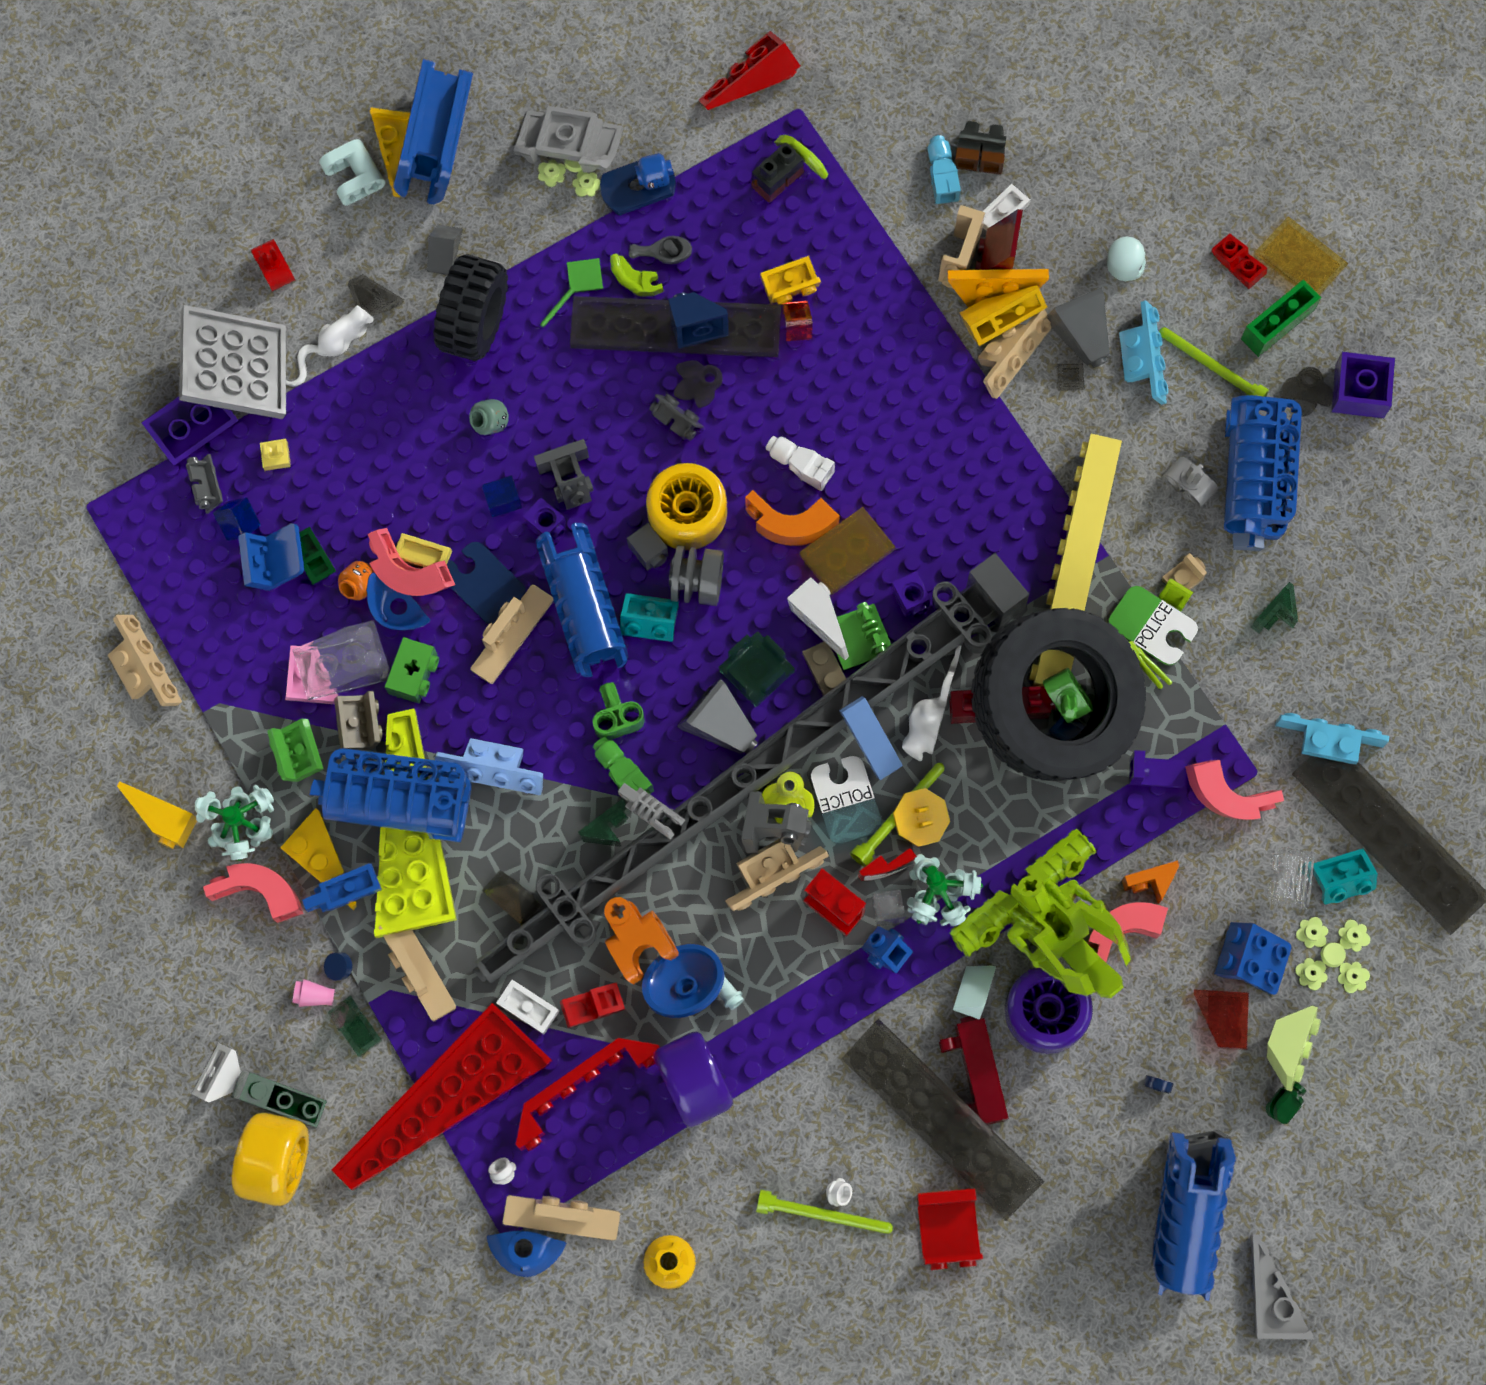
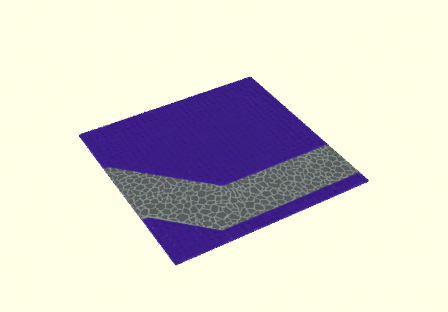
M801 109L793 110L675 176L676 189L674 196L623 215H618L612 211L508 269V289L503 308L504 312L499 323L498 332L495 335V340L484 358L472 361L441 352L434 343V320L437 313L434 310L287 392L286 415L283 419L249 413L238 419L236 423L175 466L167 459L89 502L86 507L248 793L254 792L253 786L257 785L260 789L267 788L272 794L274 802L271 805L274 811L270 813L267 809L260 814L262 817L267 816L270 818L269 825L273 830L272 835L279 847L286 842L311 812L317 808L322 814L333 846L345 871L344 873L371 863L378 876L380 827L325 820L322 813V805H318L319 797L309 795L314 779L325 781L329 758L335 750L340 749L334 704L286 700L290 646L319 649L323 659L322 662L330 675L331 683L338 696L364 695L367 691L374 692V698L379 703L377 721L378 725L382 728V739L373 750L365 751L386 754L387 715L415 709L425 759L435 760L437 752L463 757L469 740L472 738L522 748L523 758L519 768L543 773L541 795L471 782V795L461 843L441 840L457 920L416 929L413 932L456 1005V1009L436 1021L430 1019L415 991L409 993L402 980L406 975L402 968L396 969L391 962L388 954L392 951L384 937H375V903H377V892L356 900L357 907L354 910L348 905L322 912L321 908L316 909L338 951L346 953L352 961L351 973L414 1083L492 1003L552 1059V1062L547 1067L443 1133L499 1233L520 1231L524 1228L503 1224L508 1195L542 1200L543 1196L559 1198L560 1203H565L688 1127L684 1124L657 1065L654 1064L648 1069L643 1066L639 1069L628 1052L625 1051L622 1053L624 1058L611 1067L609 1064H606L599 1069L601 1074L588 1083L584 1080L576 1085L577 1091L566 1099L559 1097L552 1102L553 1108L541 1116L538 1113L533 1115L545 1133L541 1137L543 1142L529 1152L527 1149L521 1151L517 1147L516 1140L524 1103L617 1038L657 1044L661 1047L688 1033H701L711 1054L716 1055L726 1076L724 1078L725 1084L732 1099L965 956L957 948L950 935L951 929L955 926H951L950 923L944 926L940 924V921L944 919L941 910L946 907L941 895H935L937 903L940 905L939 911L934 915L937 918L936 922L928 921L927 925L918 924L912 919L913 914L907 911L908 908H911L907 905L908 898H914L918 891L927 890L928 888L927 883L919 879L912 880L910 878L909 872L913 869L915 863L893 875L876 880L861 881L858 878V873L864 867L859 865L850 856V852L856 845L866 843L894 812L903 794L911 792L936 763H942L945 766V770L928 790L945 800L950 818V823L940 841L917 847L899 836L895 826L874 850L875 854L872 857L874 861L879 856H882L887 863H890L911 848L915 855L923 854L926 858L930 859L936 857L940 862L938 871L944 873L945 876L949 873H955L958 869L965 871V873H972V870H975L976 877H981V883L983 884L980 894H975L974 900H971L970 896L961 895L957 900L962 903L963 907H970L971 910L965 914L966 918L975 909L983 906L985 901L994 897V894L999 890L1010 895L1012 885L1018 886L1019 882L1028 876L1025 869L1029 865L1032 866L1040 856L1043 857L1047 853L1046 851L1057 844L1062 838L1065 839L1072 830L1078 829L1082 835H1085L1089 843L1091 842L1096 849V854L1089 857L1078 875L1072 878L1066 877L1063 881H1059L1056 884L1058 887L1070 880H1076L1079 885L1205 808L1190 786L1186 768L1185 786L1183 788L1129 785V764L1134 750L1146 751L1145 758L1184 760L1185 766L1209 760H1220L1224 779L1232 791L1254 778L1258 773L1250 758L1183 661L1179 659L1174 665H1165L1144 652L1172 681V684L1168 685L1150 668L1163 685V688L1159 689L1143 671L1144 685L1146 687L1144 719L1141 721V728L1136 739L1132 741L1133 744L1128 751L1121 755V759L1111 767L1107 766V769L1100 773L1080 779L1046 781L1024 776L1022 772L1018 773L1009 768L1007 763L1001 762L993 754V750L987 746L982 738V733L978 730L976 723L951 724L950 691L972 689V679L975 677L976 664L981 659V654L970 652L961 643L960 646L962 647L956 671L950 686L933 754L923 752L922 761H918L903 750L902 743L909 733V716L912 708L921 700L941 696L942 684L949 671L957 647L871 708L900 759L902 767L879 780L847 726L783 772L799 774L804 781V788L814 798V813L812 817L807 818L808 821H811L808 838L803 837L806 840L805 846H799L798 851L794 853L798 859L821 846L829 855L824 859L822 865L814 869L808 868L799 873L800 876L796 880L778 885L772 894L765 897L759 896L752 900V904L746 909L732 911L728 907L726 900L749 887L736 864L753 854L746 853L741 840L748 797L586 914L596 930V939L591 945L587 947L578 946L564 930L494 982L490 983L488 980L482 982L473 970L477 967L474 961L547 907L536 889L537 881L541 876L553 874L569 890L652 827L625 807L628 802L619 795L617 785L609 776L610 770L605 769L595 757L593 745L600 738L595 733L593 718L596 713L606 709L600 692V686L613 682L621 704L633 701L642 707L645 720L643 727L636 732L612 740L623 751L624 756L630 758L651 782L654 792L650 795L671 810H674L747 755L745 752L738 754L677 727L711 684L720 679L725 682L757 734L755 740L758 743L754 749L823 697L802 655V651L824 642V640L791 611L787 600L810 577L816 583L822 582L830 590L831 594L829 596L836 617L857 610V605L860 603L875 604L891 644L936 611L932 605V594L934 587L938 583H952L961 592L967 586L969 572L994 553L998 555L1029 593L1025 610L1004 626L1020 617L1050 609L1051 605L1046 604L1049 589H1054L1056 580L1052 579L1055 564H1060L1062 555H1057L1060 540H1065L1067 531L1063 530L1066 514L1071 515L1073 506L1068 505L1069 496L1000 396L997 399L991 397L984 384L986 376ZM780 135H789L814 153L823 163L828 176L825 179H821L803 162L804 173L790 186H786V189L771 203H768L752 188V181L755 180L752 171L780 147L774 143ZM667 236L682 237L692 246L690 257L678 264H666L650 256L630 258L628 253L629 246L632 244L650 246ZM611 255H622L634 270L657 272L658 280L651 282V285L657 286L662 284L664 292L654 296H637L622 286L611 270ZM809 256L815 274L821 280L819 287L816 288L817 291L807 296H802L801 293L792 296V301L782 305H778L777 302L770 304L760 278V273ZM599 258L603 289L573 293L546 326L542 327L540 325L541 322L570 289L567 262ZM684 292L689 294L694 292L727 309L729 336L678 349L670 322L668 299L673 298L678 293ZM669 394L679 401V408L684 412L688 409L700 418L698 422L704 426L703 429L695 427L696 435L691 441L682 439V437L670 429L675 422L673 418L668 425H665L652 415V411L649 410L653 402L656 401L658 403L660 401L655 395L665 396ZM499 400L508 411L507 427L495 434L481 435L477 433L469 421L471 408L480 401ZM773 436L777 438L784 437L795 443L797 448L803 447L816 451L822 457L835 462V472L822 491L803 480L801 481L789 469V464L784 465L770 456L766 446ZM286 439L291 467L265 471L262 465L260 443ZM584 439L589 458L578 461L582 474L584 473L585 477L589 476L594 491L589 493L592 501L567 510L564 502L558 503L553 488L558 486L553 472L549 471L539 475L534 456ZM206 455H211L223 502L210 513H206V509H200L195 504L192 485L199 484V482H192L189 479L186 469L188 458L197 457L200 461ZM681 463H693L712 471L719 478L726 492L727 519L722 532L707 546L696 549L697 560H702L705 549L724 551L718 605L699 604L698 592L694 591L690 602L685 603V590H681L672 642L622 635L629 657L626 664L621 668H617L615 658L604 662L601 659L600 663L590 666L592 677H583L581 673H576L554 601L496 681L490 684L471 671L472 665L485 649L482 639L484 638L483 633L489 624L484 622L451 588L424 596H411L431 620L422 627L409 630H394L382 626L371 614L367 597L360 601L352 600L343 596L339 590L338 576L347 566L355 561H363L369 564L378 559L377 555L370 548L368 534L378 529L387 528L395 547L401 534L404 533L451 548L452 553L448 562L452 560L462 574L473 572L476 565L474 560L467 558L461 551L471 542H480L524 585L526 592L531 585H535L552 596L536 545V539L539 536L525 525L523 515L542 498L565 518V533L559 540H553L557 554L577 548L571 528L573 523L587 525L620 627L621 612L626 593L671 599L669 574L671 561L676 553V549L666 545L668 548L667 560L658 568L652 567L647 571L629 549L627 538L649 523L646 497L654 478L670 466ZM574 473L562 477L561 479L562 481H567L576 478L577 476ZM754 490L772 509L784 515L801 514L822 498L840 515L839 525L824 538L807 545L788 546L778 544L756 531V522L759 519L755 520L747 513L745 497ZM685 508L681 512L688 514L693 512L694 510L691 508ZM545 519L540 525L548 527L553 523V520ZM291 523L298 525L299 532L310 527L336 570L335 573L314 585L304 570L301 575L270 591L244 586L238 536L246 532L267 537ZM1099 543L1085 611L1087 614L1093 613L1103 618V621L1108 622L1110 615L1131 586L1105 548ZM685 550V558L689 557L690 550ZM917 571L931 598L930 605L927 608L928 610L917 617L910 615L905 618L891 591L892 582ZM913 592L905 595L909 601L919 599L918 595ZM940 593L937 596L943 602L952 599L947 593ZM396 598L391 602L390 609L394 614L401 615L407 610V603L402 598ZM958 613L954 616L958 622H966L968 620V617L963 613ZM994 621L987 625L991 631V638L999 630L1004 629V626L999 629ZM974 634L971 636V639L975 643H982L985 641V638L981 634ZM403 637L433 646L439 657L437 669L435 672L431 671L428 679L430 682L429 691L426 697L422 696L420 703L390 695L385 688ZM1166 638L1167 644H1168L1170 647H1172V645L1169 643V641H1168L1167 638ZM915 645L911 648L915 654H922L926 651L921 645ZM831 648L846 679L866 664L863 663L843 670L837 653ZM1039 656L1028 667L1022 687L1033 686L1034 681L1029 680L1032 664H1038ZM1074 657L1071 672L1087 694L1094 709L1095 692L1093 682L1085 667ZM416 667L414 671H409L410 675L412 676L413 672H419L418 668ZM1055 706V710H1051L1048 719H1034L1030 721L1043 734L1055 739L1048 731L1062 715ZM1093 711L1077 720L1086 726ZM629 712L626 714L625 720L633 722L638 719L639 714ZM302 718L308 719L324 769L299 782L282 780L277 771L274 753L269 745L270 739L267 731L271 728L282 729ZM608 720L599 724L601 730H609L613 726V723ZM342 755V758L340 760L336 759L335 763L339 765L343 760H346V756ZM850 756L859 757L864 763L874 798L822 813L811 779L812 770L819 765L828 763L830 768L829 778L835 784H842L848 779V771L843 767L841 759ZM742 773L737 777V781L742 784H747L752 780V776L748 773ZM781 773V774H780L779 776H777L775 779H773V780L770 781L768 784H766L764 787H762L761 789H759L757 792H761V794H762V792L764 791V789H765L768 785L777 783L778 778H779L783 773ZM788 780L785 783L786 789L789 791L793 790L794 782ZM702 805L695 807L693 810V814L697 817H702L708 812V809ZM775 818L768 819V823L778 824ZM780 837L763 838L759 842L758 851L780 839ZM281 849L308 897L315 895L314 888L318 887L321 882ZM822 868L867 903L863 918L847 937L804 903V899L808 896L804 889ZM553 882L547 883L543 888V893L547 895L553 894L557 890V884ZM622 897L633 902L642 916L650 911H654L675 946L697 944L711 949L719 957L726 979L737 992H742L744 1001L734 1010H730L729 1007H724L725 1002L718 995L702 1011L683 1018H668L654 1012L644 999L642 982L646 970L660 954L654 947L645 949L639 957L643 978L634 985L627 981L605 944V940L615 934L604 914L607 902L612 898ZM565 904L560 908L559 914L567 917L573 913L574 908L570 904ZM621 907L618 917L622 918L624 916L622 912L625 909ZM1010 923L1004 926V929L1000 932V934L1011 928L1013 925ZM587 926L579 927L576 931V937L579 939L586 938L590 933V928ZM878 926L887 931L892 928L904 937L903 942L913 951L897 973L883 966L881 969L873 966L867 960L869 955L861 948ZM524 937L517 939L514 948L516 950L525 949L528 945V939ZM511 980H514L559 1009V1013L544 1035L497 1005V1001ZM617 982L625 1007L624 1010L568 1029L560 1005L561 1000ZM507 1158L510 1163L513 1162L516 1165L514 1178L507 1184H494L490 1179L489 1167L497 1159Z

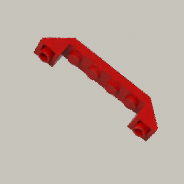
M617 1038L545 1088L523 1105L516 1140L517 1147L521 1151L527 1149L529 1152L543 1142L541 1137L545 1133L533 1115L538 1113L541 1116L553 1108L552 1102L559 1097L566 1099L577 1091L576 1085L584 1080L588 1083L601 1074L599 1069L606 1064H609L611 1067L624 1058L622 1053L625 1051L628 1052L639 1069L643 1066L646 1069L656 1064L653 1054L660 1047L657 1044Z

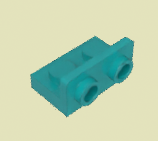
M626 593L620 618L621 634L672 642L679 601Z
M1364 848L1311 864V871L1322 890L1324 905L1333 902L1339 903L1357 895H1366L1376 889L1378 873Z

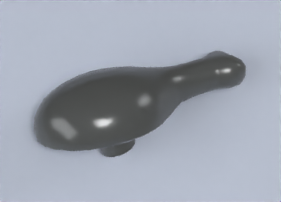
M667 236L650 246L632 244L629 246L628 253L630 258L650 256L666 264H678L690 257L692 246L682 237Z

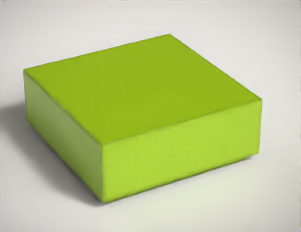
M1170 578L1158 598L1181 612L1193 592Z

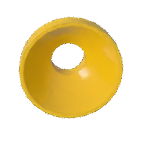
M667 1235L657 1238L648 1246L644 1254L643 1263L645 1273L650 1281L661 1288L673 1289L682 1286L692 1277L696 1261L694 1251L689 1243L678 1236ZM668 1252L675 1254L678 1260L677 1266L672 1270H665L660 1264L662 1255Z

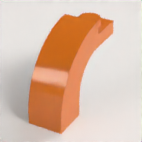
M754 490L745 497L747 513L753 519H759L756 522V531L778 544L788 546L807 545L824 538L839 525L840 515L822 498L801 514L784 515L772 509Z

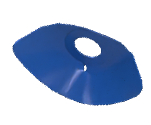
M371 573L367 584V602L370 612L377 622L384 627L394 630L415 629L430 622L431 619L410 595L391 589L375 573ZM396 598H402L407 603V610L401 615L394 614L390 609L391 602Z
M512 1231L487 1235L488 1246L499 1264L509 1273L521 1277L535 1276L547 1270L559 1258L566 1246L565 1241L529 1231ZM521 1239H527L533 1245L532 1253L526 1258H521L515 1253V1244Z

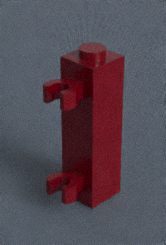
M1022 687L1023 705L1029 719H1048L1051 710H1055V704L1049 697L1045 687ZM971 690L950 691L951 724L976 723L974 719L976 717L975 712L973 713L971 698H973V693H971Z
M971 1016L961 1018V1023L955 1026L957 1037L941 1039L939 1042L941 1053L957 1049L961 1050L973 1100L972 1104L961 1105L955 1108L957 1120L976 1116L979 1127L1007 1121L1009 1117L985 1019H977Z

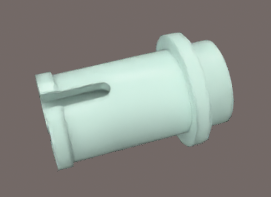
M724 975V983L718 995L725 1002V1008L729 1007L730 1010H734L744 999L742 992H737Z

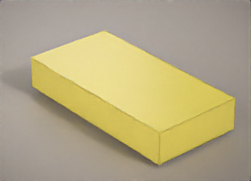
M404 533L401 534L396 546L399 556L406 564L421 569L444 560L447 565L452 553L449 547Z

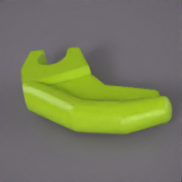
M780 135L774 142L776 146L788 143L803 158V162L821 179L827 178L828 173L823 163L813 152L789 135Z
M611 255V270L622 286L637 296H654L664 292L662 284L657 286L651 285V282L658 280L657 272L634 270L622 255Z

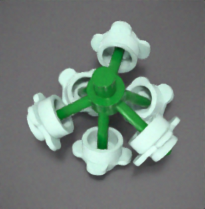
M254 785V792L250 793L249 796L243 792L241 787L232 788L230 797L223 801L224 810L220 809V801L215 799L216 795L214 792L209 791L206 796L196 799L195 811L197 812V822L202 823L205 819L213 820L218 814L222 815L225 823H214L211 826L212 835L208 838V844L211 847L218 846L227 850L222 852V856L230 855L231 860L241 861L243 858L248 857L247 852L255 851V848H249L248 840L240 841L238 827L241 824L246 826V835L251 839L250 844L253 847H258L260 842L271 838L273 830L269 825L271 821L269 817L254 818L250 822L244 819L247 811L255 808L259 813L267 809L270 813L274 811L271 805L274 799L267 788L260 789L257 785Z
M923 854L916 855L917 857L914 859L915 864L913 869L910 870L909 876L912 880L919 879L927 883L928 888L927 890L918 891L914 898H908L907 905L911 908H908L907 911L913 914L912 919L918 924L922 923L925 925L928 924V921L936 922L937 918L934 915L939 911L940 905L937 903L935 895H941L946 907L941 910L944 919L940 921V924L944 926L950 923L951 926H957L966 920L965 914L971 909L969 906L963 907L962 903L957 901L958 897L965 895L970 896L971 900H974L975 894H980V889L983 887L981 877H976L975 870H972V873H965L961 869L945 876L944 873L938 871L940 862L936 857L930 859L926 858Z

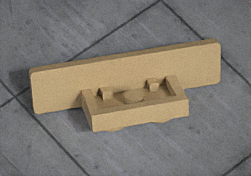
M1045 309L1034 315L1026 325L1018 324L993 338L979 355L978 360L982 366L992 367L991 371L984 378V384L992 398L997 399L1051 330V324Z
M531 585L521 600L513 597L510 603H504L498 613L499 618L494 624L490 623L483 633L484 638L482 640L485 649L472 665L471 671L488 683L493 684L553 603V597L537 586Z
M116 615L113 620L124 641L110 652L108 657L131 699H138L152 689L161 706H178L182 702L178 691L165 672L164 665L156 656L152 644L141 629L140 622L134 615Z
M778 839L760 849L757 854H752L736 863L749 887L728 898L726 903L732 911L744 910L752 904V900L759 896L765 897L772 894L778 885L796 880L800 876L799 873L804 870L819 867L829 855L824 848L819 846L797 859L792 847Z
M413 930L384 935L383 937L392 951L388 954L391 962L396 969L402 968L406 975L402 978L409 993L415 991L430 1019L436 1021L455 1010L456 1005Z
M512 1195L507 1196L503 1217L504 1225L613 1241L617 1239L620 1220L619 1211L588 1207L587 1202L572 1200L571 1204L560 1203L559 1198L543 1196L542 1200Z

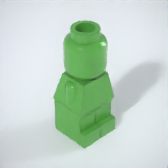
M603 737L593 745L595 757L605 769L610 770L609 776L618 789L625 783L635 791L641 787L649 794L654 792L651 782L630 758L624 756L623 751L613 740Z

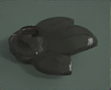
M695 360L685 361L676 365V370L683 380L676 387L674 396L681 400L695 399L698 408L709 405L715 397V390L721 386L723 381L720 369L712 365L703 366ZM708 376L714 377L712 382H707L705 379Z
M1306 367L1298 373L1297 377L1288 378L1283 383L1280 390V398L1291 399L1299 403L1302 417H1306L1316 409L1317 404L1331 406L1333 392L1323 382V375L1320 370L1315 367ZM1311 377L1314 380V383H1307L1305 381V378Z

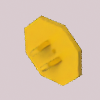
M926 788L904 793L893 812L898 835L917 847L939 842L950 823L945 800Z

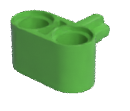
M1069 668L1043 680L1049 697L1067 723H1071L1093 711L1090 699Z
M613 682L600 686V692L606 709L596 713L593 718V727L597 737L600 739L606 737L608 740H612L640 730L645 722L642 707L633 701L621 704ZM629 712L639 714L638 719L633 722L625 720V716ZM608 720L613 723V726L609 730H601L599 724Z

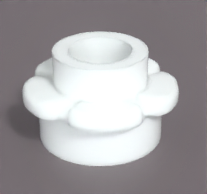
M507 1158L497 1159L489 1167L490 1179L494 1184L509 1183L514 1178L516 1165L513 1162L510 1163Z
M842 1178L832 1181L826 1189L828 1202L836 1207L847 1205L852 1197L851 1185Z

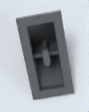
M437 225L429 235L427 272L449 274V269L454 265L463 228Z

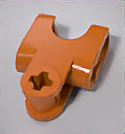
M615 897L607 902L604 914L615 934L605 940V944L627 981L634 985L643 978L639 957L645 949L654 947L662 958L669 961L679 955L675 944L654 911H650L642 916L633 902L622 897ZM621 907L625 909L622 912L624 915L622 918L618 917Z

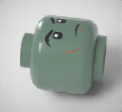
M499 400L480 401L471 408L469 421L473 429L481 435L499 433L507 427L508 411Z

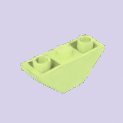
M1310 1006L1276 1020L1268 1041L1267 1059L1288 1091L1292 1092L1295 1081L1301 1082L1305 1066L1301 1065L1303 1058L1309 1059L1313 1043L1309 1041L1311 1035L1317 1036L1321 1020L1317 1019L1318 1007Z

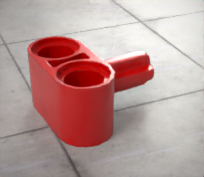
M274 239L251 249L272 292L295 281Z

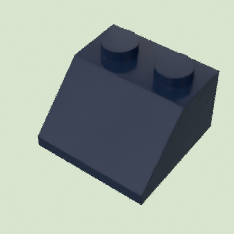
M684 292L678 293L673 298L668 299L670 322L678 349L729 336L727 309L694 292L689 294Z

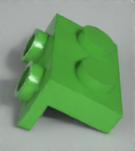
M302 718L282 729L271 728L267 731L270 739L269 745L274 753L277 771L282 780L299 782L324 769L308 719Z

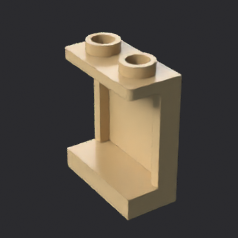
M960 205L954 237L964 239L965 241L959 258L956 259L946 255L942 257L938 281H941L946 287L952 288L948 282V270L970 269L981 237L985 212Z

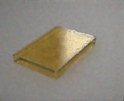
M1289 216L1254 254L1292 285L1296 286L1304 279L1319 295L1330 286L1349 264Z
M862 507L800 551L799 556L819 581L826 585L832 596L893 552L895 546L864 507Z

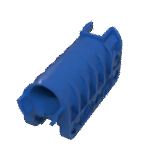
M423 59L396 172L394 189L400 196L406 197L411 177L431 182L427 203L437 204L444 199L449 184L473 73L459 69L458 76L448 73L444 75V72L434 70L435 62Z
M1253 395L1238 396L1232 398L1231 410L1226 412L1225 437H1229L1224 529L1231 534L1250 533L1249 546L1247 547L1255 546V535L1262 536L1268 540L1281 538L1286 532L1288 523L1291 522L1296 513L1302 410L1299 403L1291 399ZM1286 407L1291 408V412L1294 413L1290 420L1287 419V414L1283 412ZM1259 411H1265L1267 413L1266 416L1260 415ZM1276 524L1277 527L1281 528H1278L1277 532H1272V528L1268 526Z
M573 523L571 528L577 548L557 554L549 532L542 533L536 539V545L576 673H581L583 677H592L590 666L600 663L601 659L604 662L615 658L617 668H621L626 664L629 657L588 527L583 523Z
M343 748L337 749L331 754L325 781L314 779L309 795L319 797L318 805H322V813L325 820L427 833L430 839L461 843L471 795V782L466 776L464 769L456 763ZM342 755H345L346 760H343L339 765L335 763L336 759L340 760ZM432 775L430 779L425 780L427 776Z
M1171 1132L1153 1242L1152 1261L1156 1279L1160 1283L1158 1295H1163V1291L1170 1289L1183 1294H1200L1204 1300L1209 1301L1215 1282L1213 1271L1217 1268L1218 1263L1216 1251L1221 1245L1219 1231L1224 1226L1222 1211L1227 1207L1228 1201L1225 1190L1230 1187L1236 1156L1230 1139L1217 1138L1216 1145L1212 1146L1208 1176L1195 1175V1160L1187 1155L1188 1139H1185L1183 1133Z

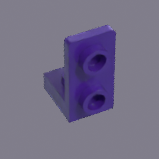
M1134 750L1129 764V785L1183 788L1185 786L1184 760L1145 758L1146 751Z

